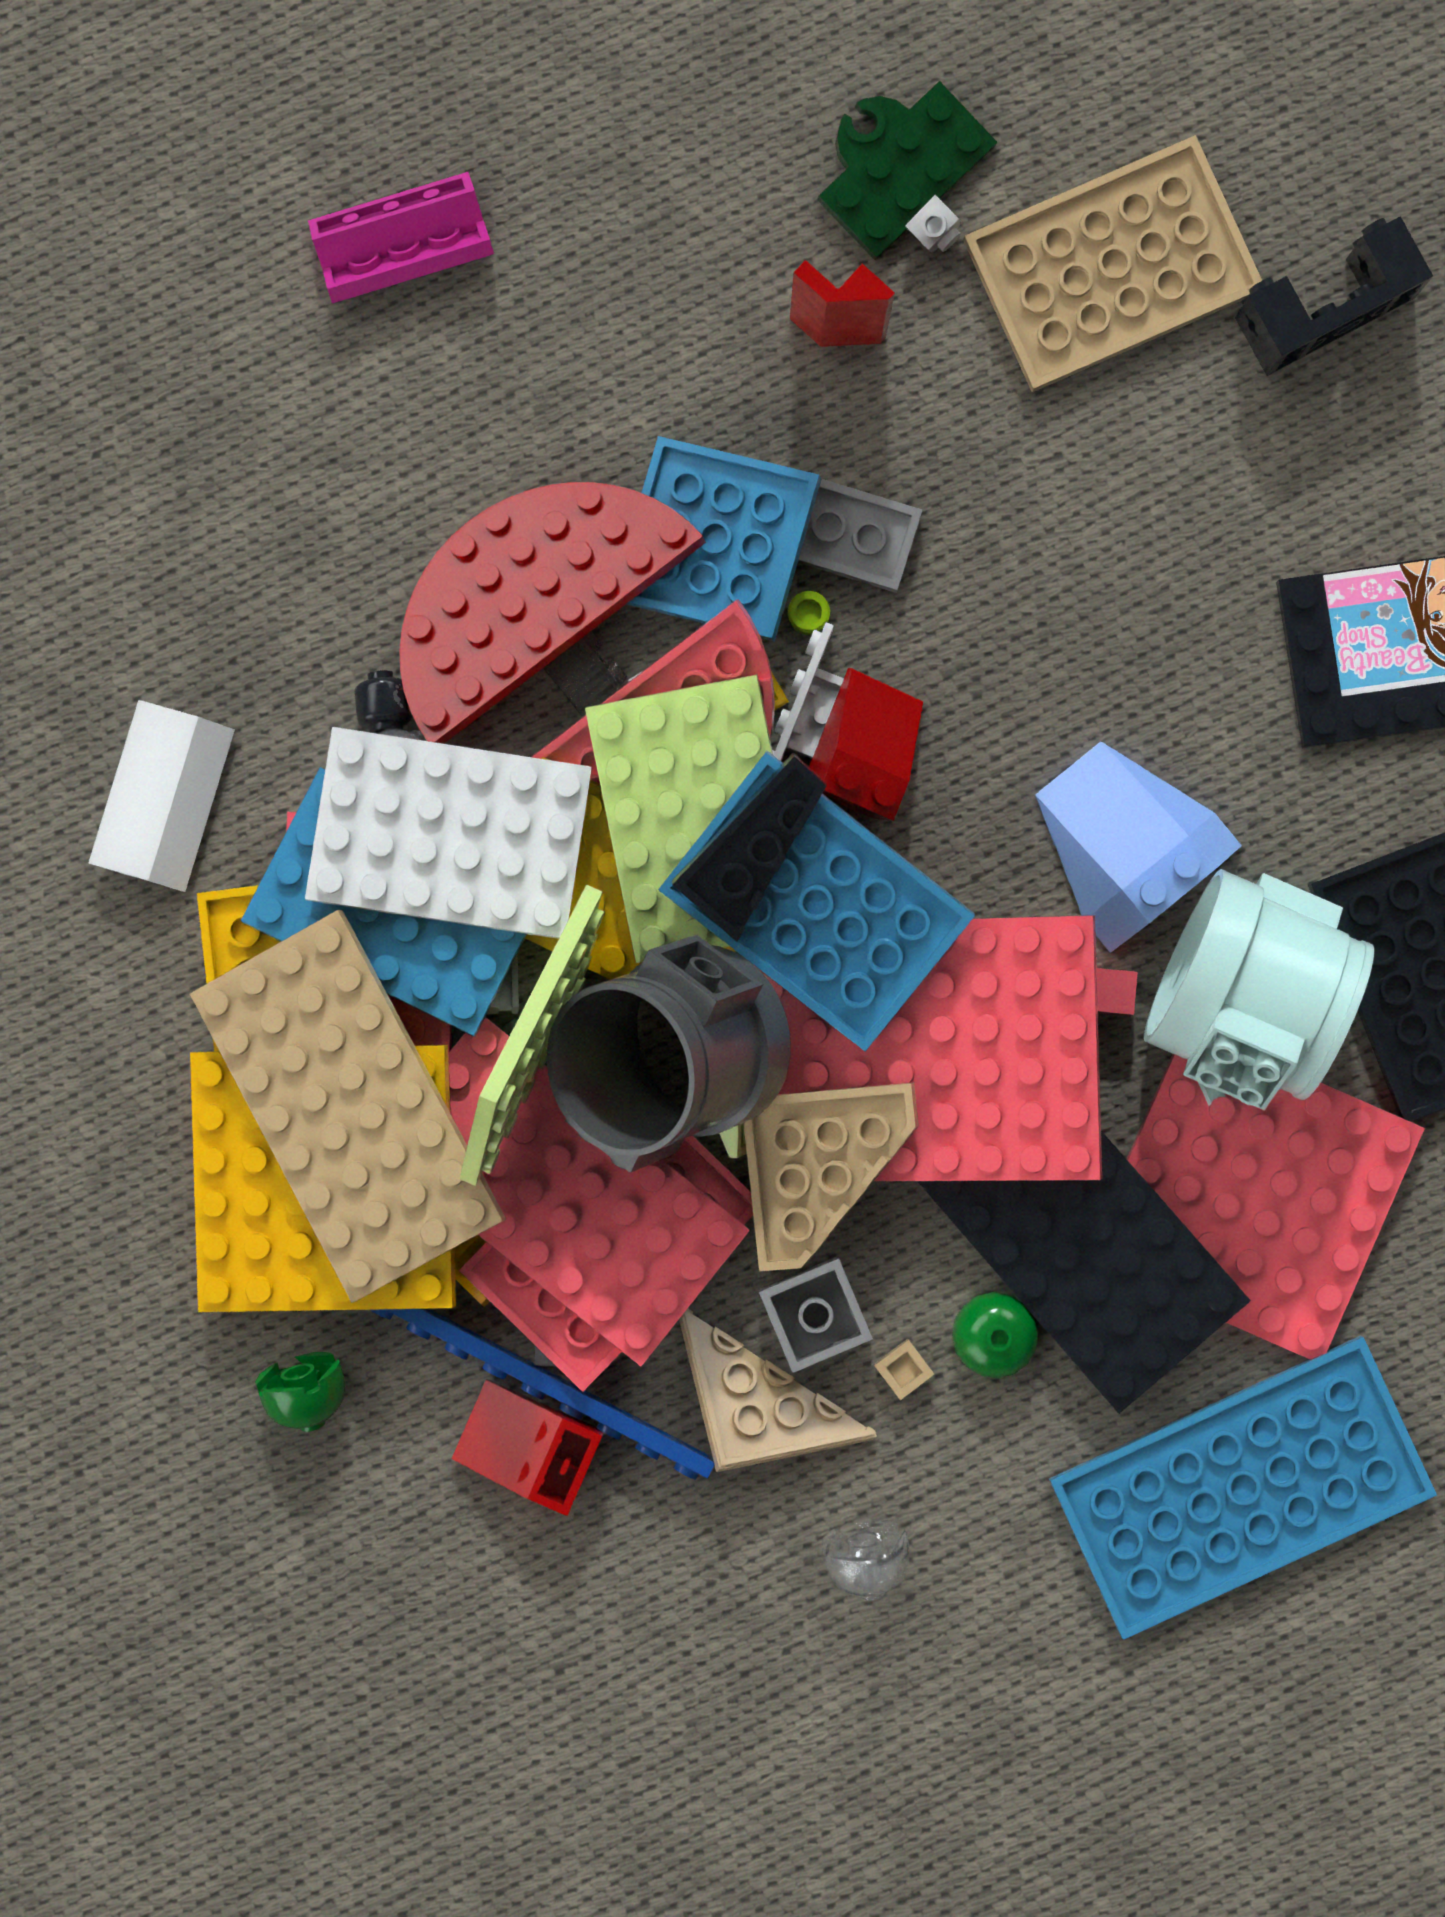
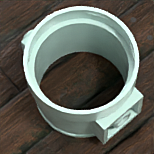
M1220 869L1203 891L1175 946L1148 1015L1144 1031V1041L1181 1058L1188 1059L1183 1073L1184 1076L1198 1081L1203 1086L1214 1088L1237 1098L1247 1105L1265 1110L1280 1089L1291 1093L1297 1099L1305 1100L1316 1090L1325 1077L1353 1023L1371 973L1374 946L1366 941L1349 937V934L1337 929L1343 907L1265 873L1254 884Z

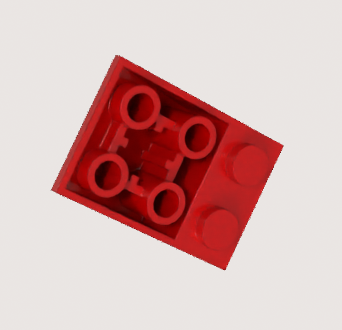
M486 1379L451 1459L528 1500L568 1516L603 1436V1432L589 1423Z

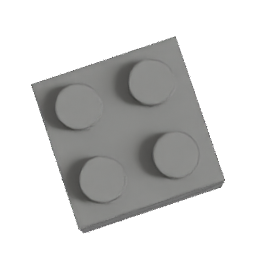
M838 1257L758 1289L792 1373L873 1339Z

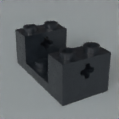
M1401 216L1388 223L1385 218L1371 223L1361 231L1363 236L1352 243L1354 249L1346 258V261L1360 287L1348 295L1350 300L1337 308L1334 302L1329 303L1312 313L1311 320L1287 276L1276 282L1271 277L1266 278L1248 290L1250 295L1241 301L1243 306L1235 319L1266 376L1415 299L1432 279L1433 274Z

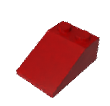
M848 668L809 765L826 782L827 787L823 795L834 802L873 819L894 821L910 781L923 701L857 670Z

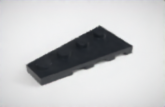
M792 753L673 878L672 885L738 942L745 929L744 926L753 911L757 909L775 872H778L794 839L800 834L827 787L826 782L797 755Z

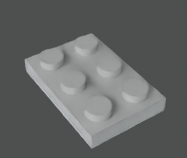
M822 479L798 563L897 593L922 509Z

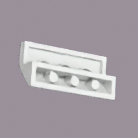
M138 700L89 864L185 892L235 730L198 716Z

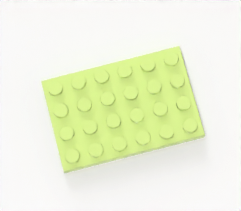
M758 674L586 707L585 711L636 963L643 962L650 949L693 935H698L710 945L728 947L727 943L658 889L765 752L768 751L773 755Z
M586 885L479 1096L459 1178L465 1182L476 1186L483 1171L488 1174L492 1172L501 1151L498 1148L503 1137L508 1138L518 1117L516 1112L520 1103H526L535 1083L533 1078L537 1069H542L547 1061L548 1039L553 1023L565 1003L583 988L586 980L584 975L592 958L590 954L598 937L596 932L605 911L598 909L603 891Z

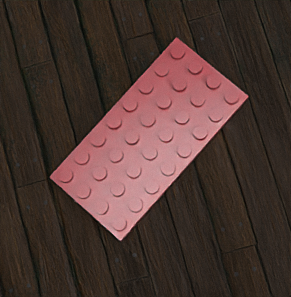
M486 1017L475 1037L465 1033L448 1053L450 1114L467 1145L479 1096L509 1038L505 1032ZM544 1065L542 1069H537L533 1078L535 1083L526 1103H520L516 1112L518 1117L508 1138L503 1137L498 1148L501 1151L490 1174L482 1172L506 1220L480 1233L479 1236L641 1367L750 1230L664 1160L661 1159L630 1173L616 1166L601 1149L583 1140L578 1132L565 1122L566 1118L560 1110L551 1089L547 1066Z

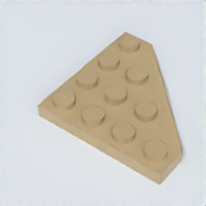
M914 1082L777 1095L769 1107L761 1114L744 1122L759 1271L802 1268L814 1256L919 1126Z

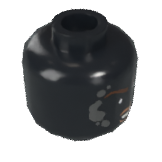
M388 670L368 673V680L358 684L354 691L358 723L362 727L369 729L370 733L393 735L402 732L403 726L412 719V714L404 694L402 679L393 677V672Z

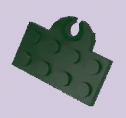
M941 81L935 84L910 109L896 99L883 96L864 98L856 102L855 108L858 113L869 116L875 123V130L869 134L858 133L853 127L852 118L847 114H844L840 121L835 145L838 159L846 170L818 195L817 200L874 260L908 230L905 225L934 195L940 199L997 144V141Z

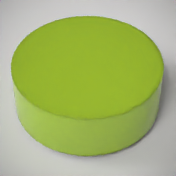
M801 592L789 604V623L801 634L812 635L814 630L820 632L823 630L825 623L829 621V604L817 592Z

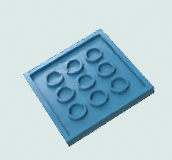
M658 436L642 493L669 506L687 519L703 535L706 543L629 601L627 605L705 624L735 600L739 599L750 615L760 637L775 642L822 480L820 475Z

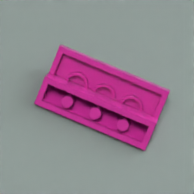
M469 172L308 220L312 240L323 269L332 304L494 254Z

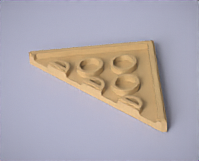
M687 1309L680 1317L679 1322L716 1472L866 1442L877 1437L874 1429L869 1426L865 1427L847 1415L846 1411L796 1382L793 1376L768 1360L764 1361L744 1348L742 1343L716 1326L713 1328L696 1317L690 1309Z

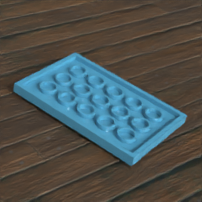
M766 751L658 890L862 1050L866 1051L975 917V913L822 794L800 834L796 836L786 853V858L778 872H775L764 892L765 895L757 909L753 911L744 926L745 929L738 942H736L673 886L672 880L783 764L770 752Z
M320 767L251 899L241 922L282 942L336 910H343L388 995L475 1037L527 934L306 901L305 894L325 769Z

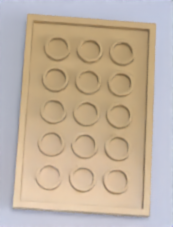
M1196 135L967 234L963 239L1031 392H1035L1234 305L1250 295L1248 290L1262 281Z

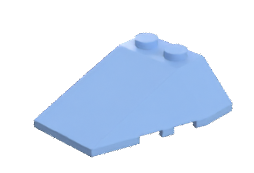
M1099 742L1035 794L1053 844L1064 867L1068 883H1070L1079 906L1081 916L1095 915L1096 937L1110 953L1157 918L1242 846L1213 811L1103 742Z

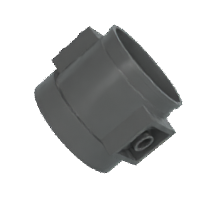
M693 935L648 950L644 961L629 974L590 986L578 992L567 1001L559 1011L550 1031L547 1046L548 1076L555 1100L566 1118L565 1122L572 1126L583 1140L606 1153L616 1166L631 1173L678 1153L684 1139L689 1136H710L724 1132L755 1118L769 1107L781 1090L789 1068L791 1051L790 1031L784 1008L776 991L756 966L729 949L710 945L698 935ZM641 998L655 1006L667 1018L683 1046L689 1074V1089L684 1110L673 1103L660 1090L644 1062L637 1029Z

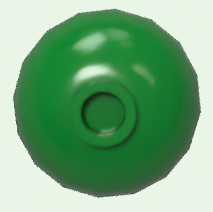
M999 1292L976 1295L969 1300L955 1317L952 1330L955 1352L964 1365L980 1376L996 1379L1014 1375L1028 1365L1036 1351L1039 1335L1035 1317L1026 1306L1010 1294Z
M311 1352L294 1356L302 1364L279 1369L277 1362L259 1374L255 1381L259 1397L267 1415L274 1422L288 1428L310 1432L323 1427L325 1421L335 1414L344 1398L345 1381L339 1359L335 1361L334 1354L329 1352Z

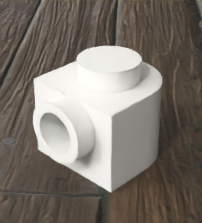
M936 195L905 225L930 252L935 251L937 248H940L942 252L946 251L961 235L957 230L961 220Z

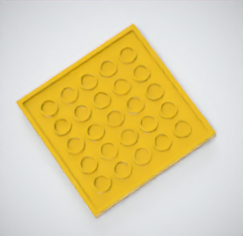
M448 1045L415 1046L450 1112ZM220 1051L190 1052L198 1312L435 1309L456 1307L454 1248L351 1303Z

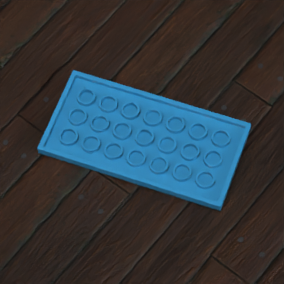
M1362 1336L1356 1337L1328 1350L1327 1353L1312 1360L1308 1359L1049 1478L1123 1640L1437 1496L1369 1347Z

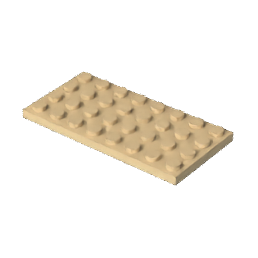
M336 910L190 993L351 1303L506 1220L483 1174H481L476 1186L459 1179L467 1144L343 910Z

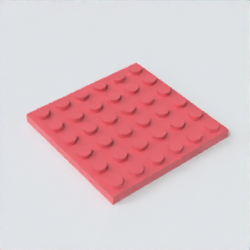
M1172 1054L1127 1160L1251 1300L1226 1323L1310 1360L1327 1353L1425 1128L1323 1083H1320L1316 1090L1305 1100L1297 1099L1291 1093L1280 1089L1265 1110L1247 1105L1228 1094H1225L1226 1097L1214 1099L1212 1104L1208 1106L1198 1082L1183 1075L1188 1059Z

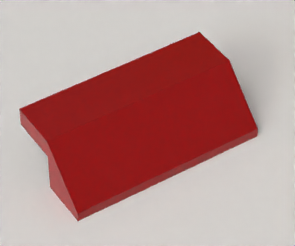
M805 260L793 273L790 320L820 347L881 344L886 338L895 292L863 263L838 289Z

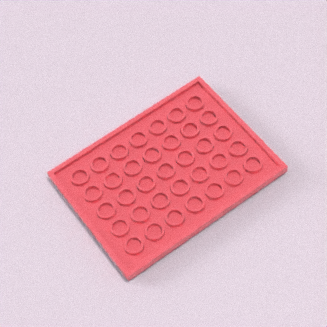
M1095 915L972 919L866 1051L862 1050L761 971L773 986L782 1003L790 1031L791 1051L789 1068L778 1095L914 1082L919 1126L874 1181L1102 1179Z

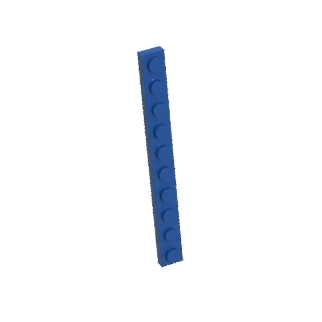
M431 1309L371 1310L391 1320L393 1314L409 1322L406 1329L424 1339L429 1340L432 1334L446 1341L444 1349L462 1359L467 1360L470 1354L484 1361L485 1363L482 1368L498 1378L505 1380L508 1374L523 1382L520 1387L523 1391L543 1400L546 1394L561 1402L558 1408L572 1417L581 1420L585 1414L599 1422L597 1429L615 1439L620 1440L623 1434L637 1441L638 1443L635 1448L653 1459L658 1460L660 1454L676 1462L673 1467L676 1471L691 1479L696 1480L699 1474L708 1479L714 1467L711 1455L586 1390L582 1392L575 1384L539 1365H535V1363Z

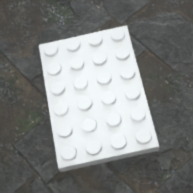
M332 727L305 900L559 939L569 920L592 767Z

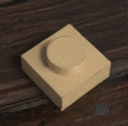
M906 1339L874 1364L900 1400L935 1375L909 1339Z

